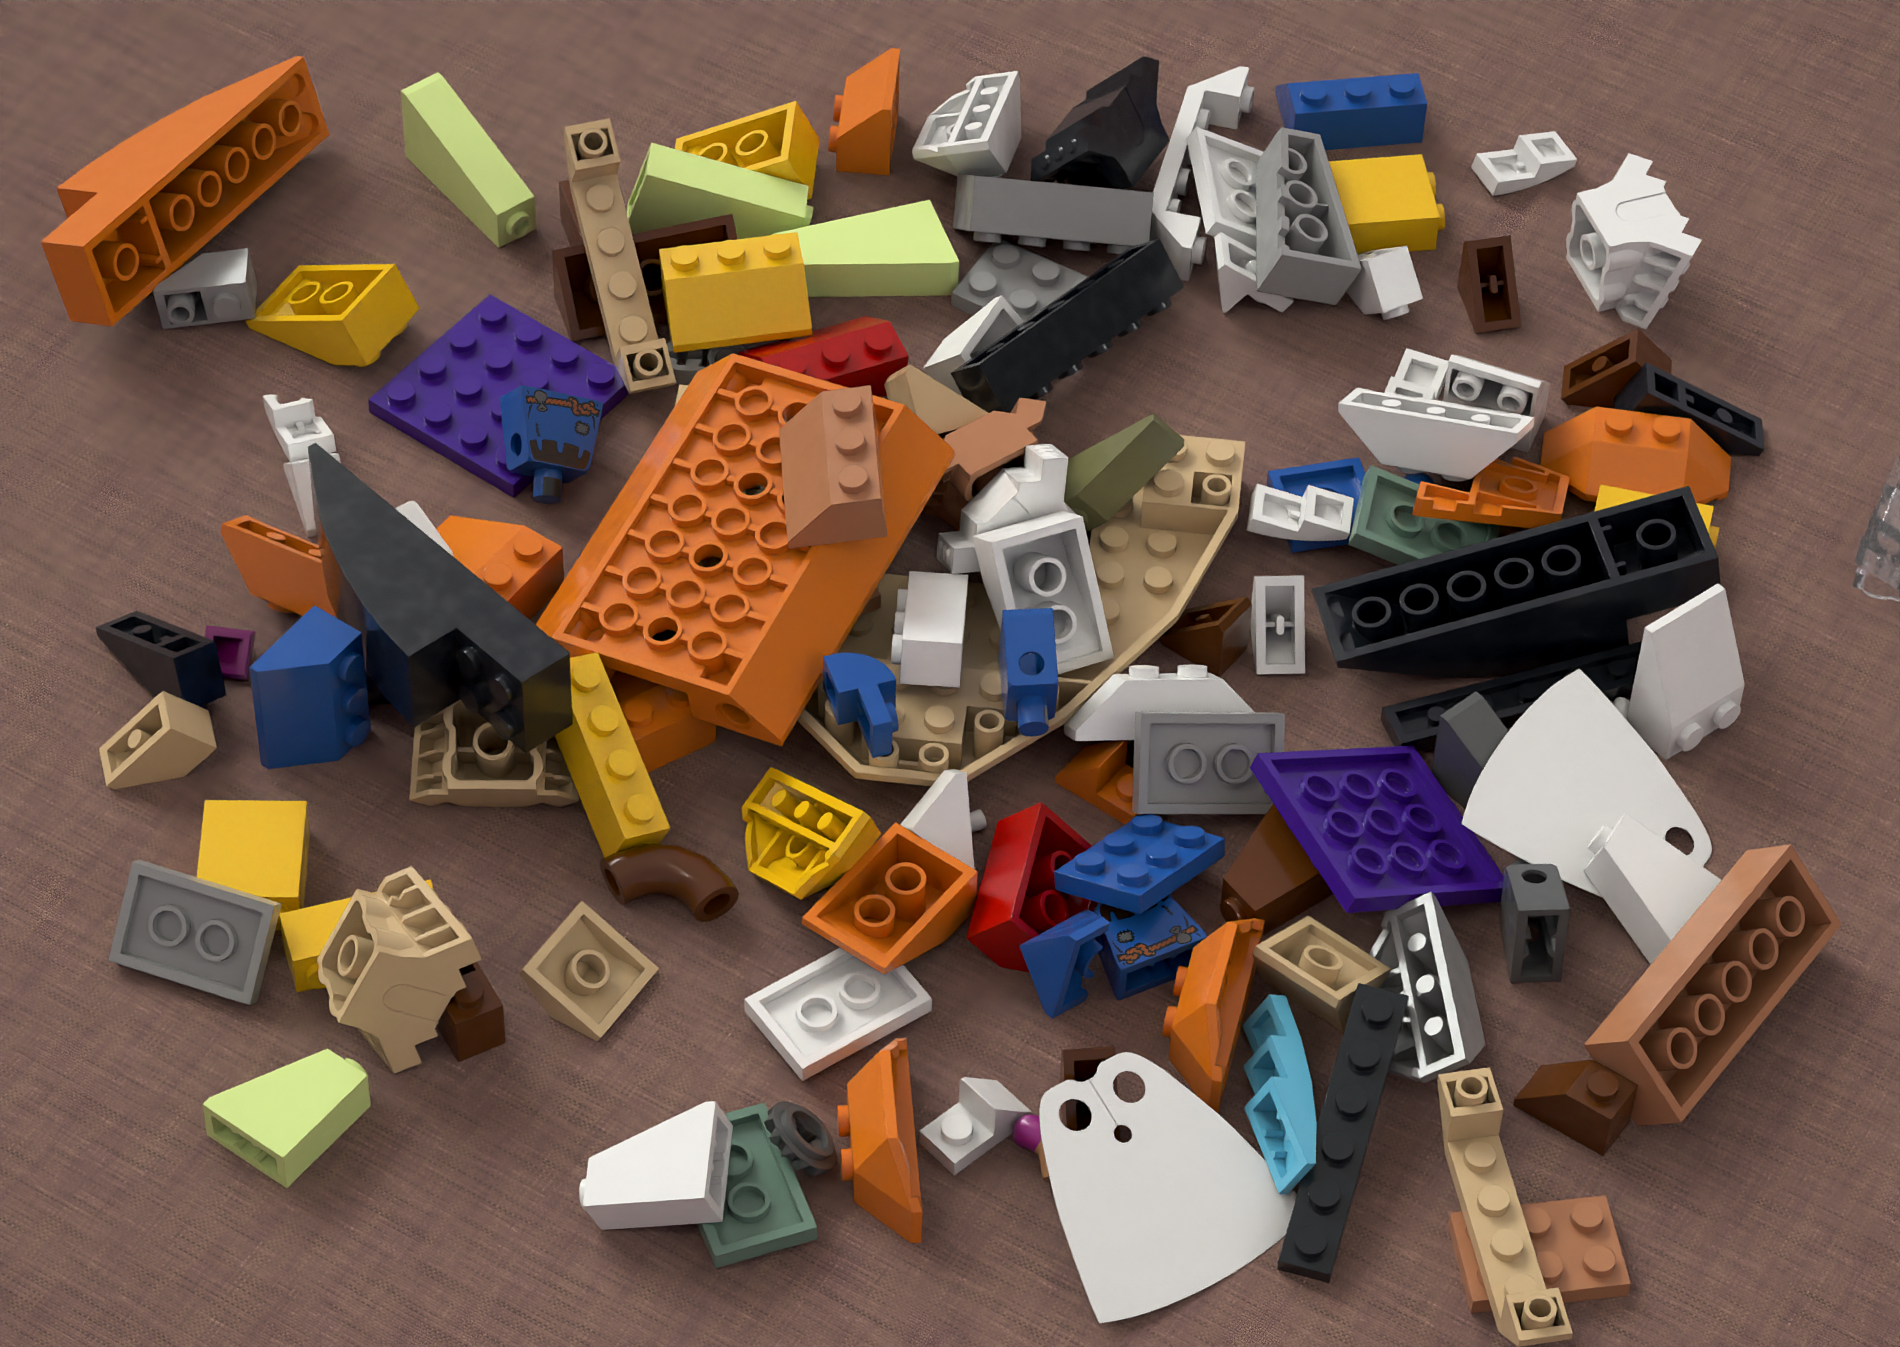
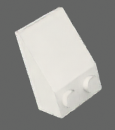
M1061 510L973 536L983 584L1000 630L1003 610L1053 608L1058 674L1114 658L1083 516Z
M1719 583L1649 624L1644 629L1627 721L1642 739L1665 761L1682 750L1689 751L1693 749L1703 737L1717 728H1727L1738 718L1741 712L1740 703L1745 683L1726 590Z

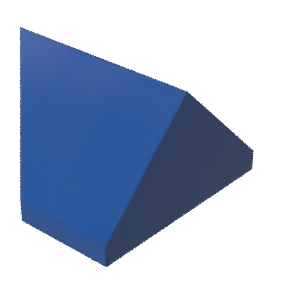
M1089 909L1079 912L1019 945L1044 1012L1052 1019L1087 999L1089 992L1081 987L1082 976L1086 979L1094 977V972L1088 966L1093 957L1103 947L1095 940V937L1108 931L1110 925L1109 921Z

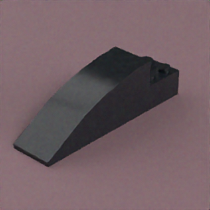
M316 442L308 446L314 521L328 598L337 619L362 632L365 671L385 698L413 728L461 699L464 706L470 712L480 714L493 726L496 733L502 739L510 740L525 754L573 725L570 653Z
M1689 486L1312 588V593L1338 668L1436 678L1490 677L1511 675L1628 645L1627 620L1683 605L1714 585L1720 584L1718 555Z

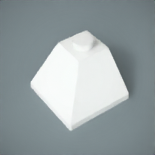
M1002 295L996 297L948 335L923 369L930 377L962 396L951 372L1023 323V320Z

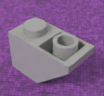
M249 248L202 253L160 282L153 289V294L163 329L255 319L258 284Z

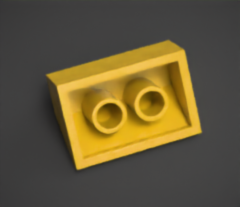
M797 232L659 249L662 291L674 353L813 336L804 262Z

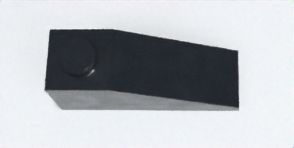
M1647 362L1614 398V409L1692 419L1728 454L1760 456L1765 450L1761 418Z
M139 611L132 612L96 627L97 636L154 698L162 691H165L207 709L210 702L227 696L214 640Z

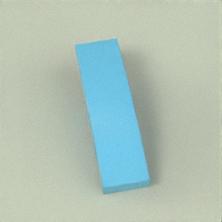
M1269 994L1242 1025L1254 1053L1243 1067L1255 1094L1244 1109L1279 1194L1288 1195L1316 1164L1317 1122L1312 1080L1302 1039L1285 995Z

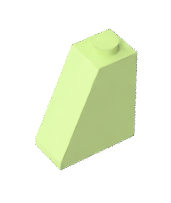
M327 1048L211 1096L202 1105L206 1132L209 1137L285 1188H288L371 1106L368 1075L363 1067L353 1059L346 1058L344 1060Z

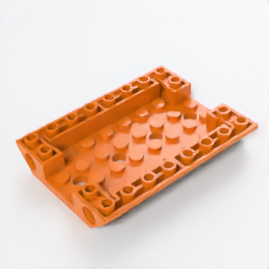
M732 353L695 374L541 615L536 626L570 653V658L598 652L609 680H611L617 670L685 692L688 695L693 718L782 746L823 678V656L838 653L955 456L954 449L905 404L872 395L878 426L887 536L789 549L779 429L820 392L848 387ZM756 485L766 487L763 492L757 495H746L743 493L744 490L751 489ZM711 557L722 559L713 567H701L698 565L700 561L708 560ZM666 630L677 632L671 639L666 641L652 639L655 634Z

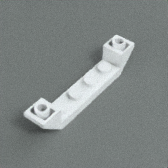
M1239 66L1187 87L1153 190L1154 197L1149 241L1160 238L1181 280L1189 281L1194 263L1202 264L1207 244V238L1200 237L1201 217L1180 214L1181 200L1177 199L1178 195H1187L1191 178V169H1187L1188 165L1192 164L1186 138L1195 127L1208 130L1209 124L1237 129L1242 112L1250 113L1254 98L1255 87L1248 86L1249 67Z

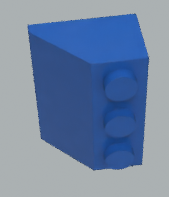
M1419 73L1286 83L1277 85L1275 88L1284 127L1320 134L1325 150L1422 143L1427 100Z
M314 605L249 667L261 765L267 769L339 761L353 747L361 745L371 730L362 632Z

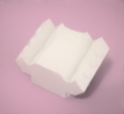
M1628 153L1611 182L1596 189L1577 193L1576 200L1572 203L1573 219L1571 231L1566 238V259L1598 312L1615 308L1622 321L1647 329L1658 310L1663 308L1668 301V294L1677 287L1680 275L1685 274L1689 268V261L1702 240L1682 233L1689 218L1681 216L1675 209L1664 189L1666 181L1646 175L1653 161Z
M1052 444L1027 445L1025 447L1024 466L1002 468L961 510L960 530L938 534L937 559L951 574L979 572L980 567L973 541L974 535L1061 510L1076 514L1064 502L1068 457Z

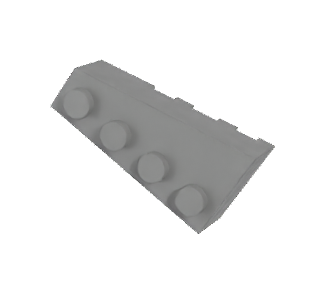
M1281 127L1256 163L1257 292L1337 305L1362 268L1320 134Z
M958 174L953 228L974 231L973 240L1001 243V234L1019 235L1018 244L1045 247L1046 238L1062 239L1063 249L1090 251V243L1095 242L1108 244L1107 253L1122 254L1130 247L1149 242L1154 193Z

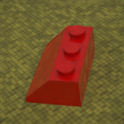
M868 316L812 331L813 336L783 339L740 351L738 354L848 388L871 385L872 395L878 397L887 395L884 386L887 378L906 367L909 355L891 322Z
M1042 802L999 820L996 825L966 939L999 967L1030 973L1019 945L1085 909L1094 912V909L1097 907L1098 902L1055 890L1054 871L1074 859L1076 855L1092 847V845Z

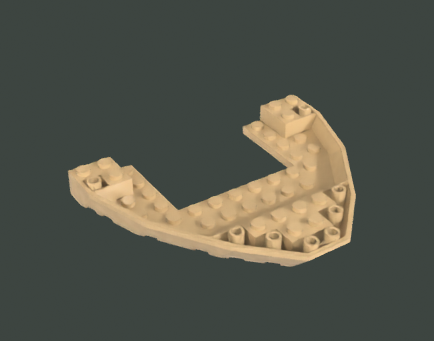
M679 384L675 406L688 385ZM1180 435L1184 439V447L1109 521L1092 529L1089 547L1114 658L1058 674L1055 717L1048 720L1049 730L1045 734L1034 737L1024 736L1019 732L1018 721H1008L1004 718L998 664L1001 630L982 583L968 582L960 688L900 684L901 665L891 664L895 613L897 611L898 589H908L909 576L884 574L876 587L881 594V608L859 616L838 653H860L873 657L886 665L896 678L895 710L899 729L897 732L892 733V754L872 758L857 721L842 725L837 724L823 690V678L798 718V721L855 779L932 786L944 770L952 769L967 772L968 782L1065 724L1113 674H1120L1179 620L1238 518L1245 441ZM756 485L751 489L744 490L743 493L746 495H757L763 492L766 487ZM711 557L708 560L700 561L698 565L701 567H713L722 559Z

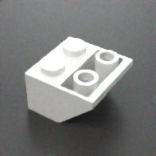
M1451 354L1448 361L1443 401L1535 417L1534 427L1511 447L1528 453L1545 417L1550 383Z

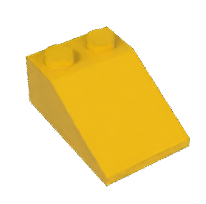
M797 101L676 139L675 149L807 185L809 186L807 200L812 198L820 139Z
M396 264L299 265L255 310V319H247L245 322L249 329L330 364L365 367L375 362L380 357L381 350L390 340L407 328V322L416 314L420 307Z

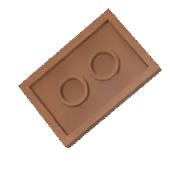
M1606 1195L1521 1204L1546 1289L1559 1287L1563 1303L1628 1296L1631 1282ZM1450 1212L1448 1228L1470 1314L1492 1311L1463 1212Z

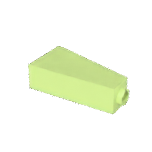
M437 72L401 90L406 157L498 248L535 230V196L445 78Z
M651 142L628 201L626 212L632 234L733 214L737 239L769 236L774 233L809 226L812 219L813 206L807 205L809 189L807 185Z
M930 200L774 233H798L808 297L950 296L958 286L959 260Z

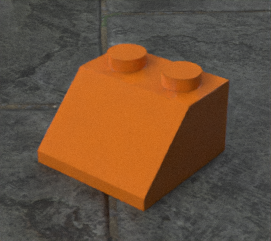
M890 48L847 76L844 95H835L833 121L839 122V126H830L828 151L836 153V171L890 176L899 116L900 48Z

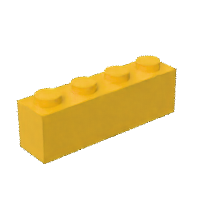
M598 652L570 658L573 725L556 734L555 738L603 856L605 858L613 853L644 844L659 845L670 830V825Z

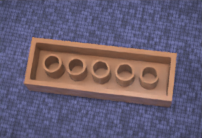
M1791 844L1747 850L1584 1044L1594 1061L1638 1085L1631 1118L1637 1126L1681 1123L1842 925Z

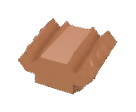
M1019 398L1010 413L992 411L947 434L943 440L954 449L955 456L920 514L938 516L959 531L961 510L1002 468L1024 466L1025 447L1027 445H1038V439L1034 436L1035 433L1032 430L1036 429L1043 420L1046 401Z

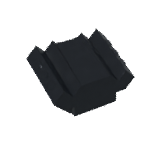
M1143 56L1087 90L1086 100L1074 106L1046 140L1045 151L1032 158L1030 181L1053 183L1056 180L1060 184L1113 189L1133 188L1170 141L1162 125L1157 107L1159 60Z

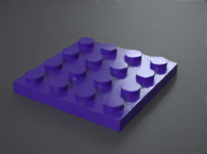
M489 294L369 398L368 403L369 413L515 498L533 481L534 477L511 473L507 468L500 408L501 396L521 385L601 401L603 402L601 420L628 396L629 392L616 366Z
M1414 746L1258 753L1250 766L1251 771L1346 913L1396 910L1406 902L1429 892L1436 896L1440 906L1501 902L1504 875L1474 832L1462 825V815Z

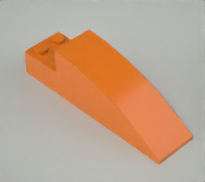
M304 56L290 58L188 104L121 142L56 188L67 219L45 237L41 244L70 321L113 327L147 297L160 282L173 274L330 135Z

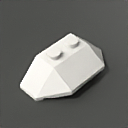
M1018 71L975 76L966 84V90L951 96L928 115L912 149L914 160L955 176L966 174L1000 177L1003 173H1007L1021 140V99Z
M1356 388L1338 403L1339 414L1381 464L1397 466L1399 471L1408 474H1417L1424 471L1442 474L1444 479L1456 482L1473 478L1534 427L1535 417L1389 392L1381 393L1363 388Z
M1134 665L1129 666V674H1113L1073 717L1064 724V734L1075 741L1134 740L1135 712L1254 711L1222 678L1207 673V666L1178 665L1177 673L1159 674L1158 666Z

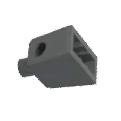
M1520 859L1505 868L1500 906V926L1510 983L1561 981L1570 907L1558 868L1553 864H1530ZM1529 925L1535 927L1540 933V937L1536 941L1527 942V939H1532Z

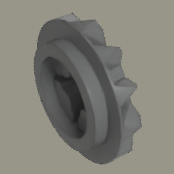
M780 1101L768 1111V1118L764 1123L766 1129L771 1133L770 1142L778 1146L781 1151V1157H787L792 1162L794 1169H803L808 1175L815 1177L820 1173L825 1175L834 1167L837 1154L833 1139L826 1126L815 1114L789 1101Z

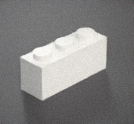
M910 571L908 589H898L891 664L901 665L900 684L960 688L968 575Z

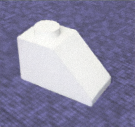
M1407 246L1369 250L1357 254L1362 270L1346 292L1364 315L1381 313L1383 320L1394 318L1409 312L1407 304L1423 299Z

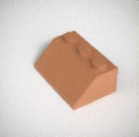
M871 385L822 391L779 429L789 549L887 536L878 426Z

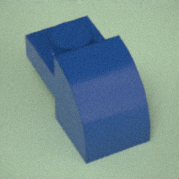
M845 652L823 656V690L837 724L842 725L857 721L872 758L892 754V733L897 732L899 729L895 710L896 678L894 674L882 662L864 654Z

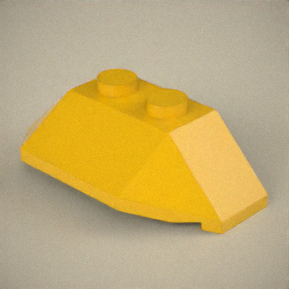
M773 767L769 768L741 807L743 820L747 823L745 846L748 871L800 900L836 883L873 846L881 835L872 818L864 811Z

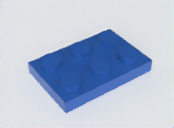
M1138 815L1054 871L1055 890L1142 914L1225 856V838L1205 833L1202 828L1197 826H1180L1162 821L1161 817L1157 815Z

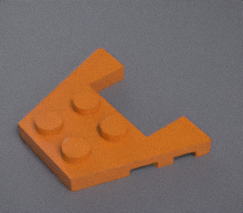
M1516 456L1512 458L1511 464L1495 459L1474 476L1470 492L1421 481L1412 515L1532 529L1561 520L1570 477Z

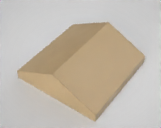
M581 901L519 974L550 1017L598 1041L659 968L587 904Z

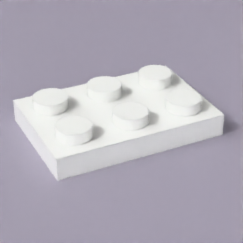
M1195 127L1186 139L1205 232L1212 237L1222 232L1256 251V163L1264 152Z
M842 948L836 949L744 999L747 1015L802 1081L932 1011V998L904 965L884 975Z

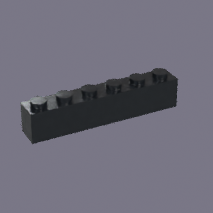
M1160 238L1130 247L951 372L962 396L988 413L992 411L1010 413L1019 398L1035 400L1049 393L1053 389L1051 382L1058 377L1061 380L1075 374L1084 367L1081 360L1085 357L1093 358L1112 348L1111 339L1116 335L1122 337L1140 328L1143 325L1140 318L1144 315L1152 316L1168 308L1172 304L1169 298L1184 288V285Z

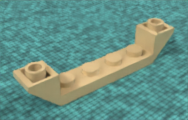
M610 118L565 126L564 139L570 190L613 362L629 394L675 385L676 379L665 338L658 339L617 176L621 161Z
M1490 1067L1438 1074L1437 1082L1445 1156L1498 1332L1517 1347L1572 1339L1573 1332L1559 1287L1546 1289L1500 1141L1499 1131L1503 1107Z

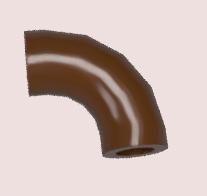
M644 844L613 853L600 860L604 880L614 898L621 905L649 894H667L685 904L696 920L707 922L725 914L738 900L739 892L736 886L708 857L678 845Z

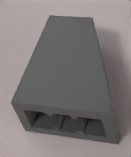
M1477 691L1440 715L1432 765V773L1444 791L1464 809H1466L1469 797L1482 770L1497 746L1508 733L1507 728L1484 697Z

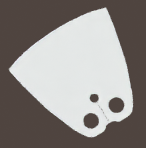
M1580 669L1567 675L1543 693L1508 731L1482 770L1469 797L1462 820V825L1530 864H1553L1557 866L1561 880L1600 897L1602 895L1584 871L1595 854L1588 849V846L1605 823L1613 828L1625 813L1664 840L1666 832L1670 828L1679 827L1686 830L1694 841V849L1687 856L1702 867L1712 853V845L1704 825L1662 762L1611 701Z
M1122 1052L1101 1062L1097 1067V1073L1094 1077L1084 1082L1066 1080L1044 1093L1039 1109L1040 1131L1054 1200L1077 1270L1099 1324L1139 1316L1189 1297L1247 1265L1286 1235L1297 1194L1293 1190L1288 1195L1279 1194L1267 1162L1217 1112L1153 1062L1131 1052ZM1129 1071L1141 1077L1145 1084V1094L1141 1100L1128 1103L1117 1097L1113 1090V1081L1119 1073ZM1076 1099L1084 1102L1089 1107L1092 1118L1090 1125L1086 1129L1073 1131L1062 1124L1059 1118V1109L1065 1101ZM1117 1125L1127 1126L1131 1130V1140L1122 1143L1115 1138L1114 1129Z

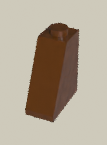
M1272 804L1224 876L1220 910L1226 922L1252 918L1265 920L1263 935L1333 895V892L1313 865L1311 859L1289 829L1274 804Z

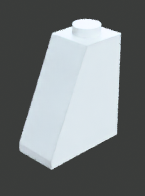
M1627 813L1622 816L1613 828L1605 823L1588 846V849L1595 854L1584 869L1585 873L1650 965L1721 882V879Z
M716 1101L704 1102L590 1157L586 1179H582L579 1187V1198L583 1210L587 1211L601 1230L722 1222L733 1131L732 1123Z

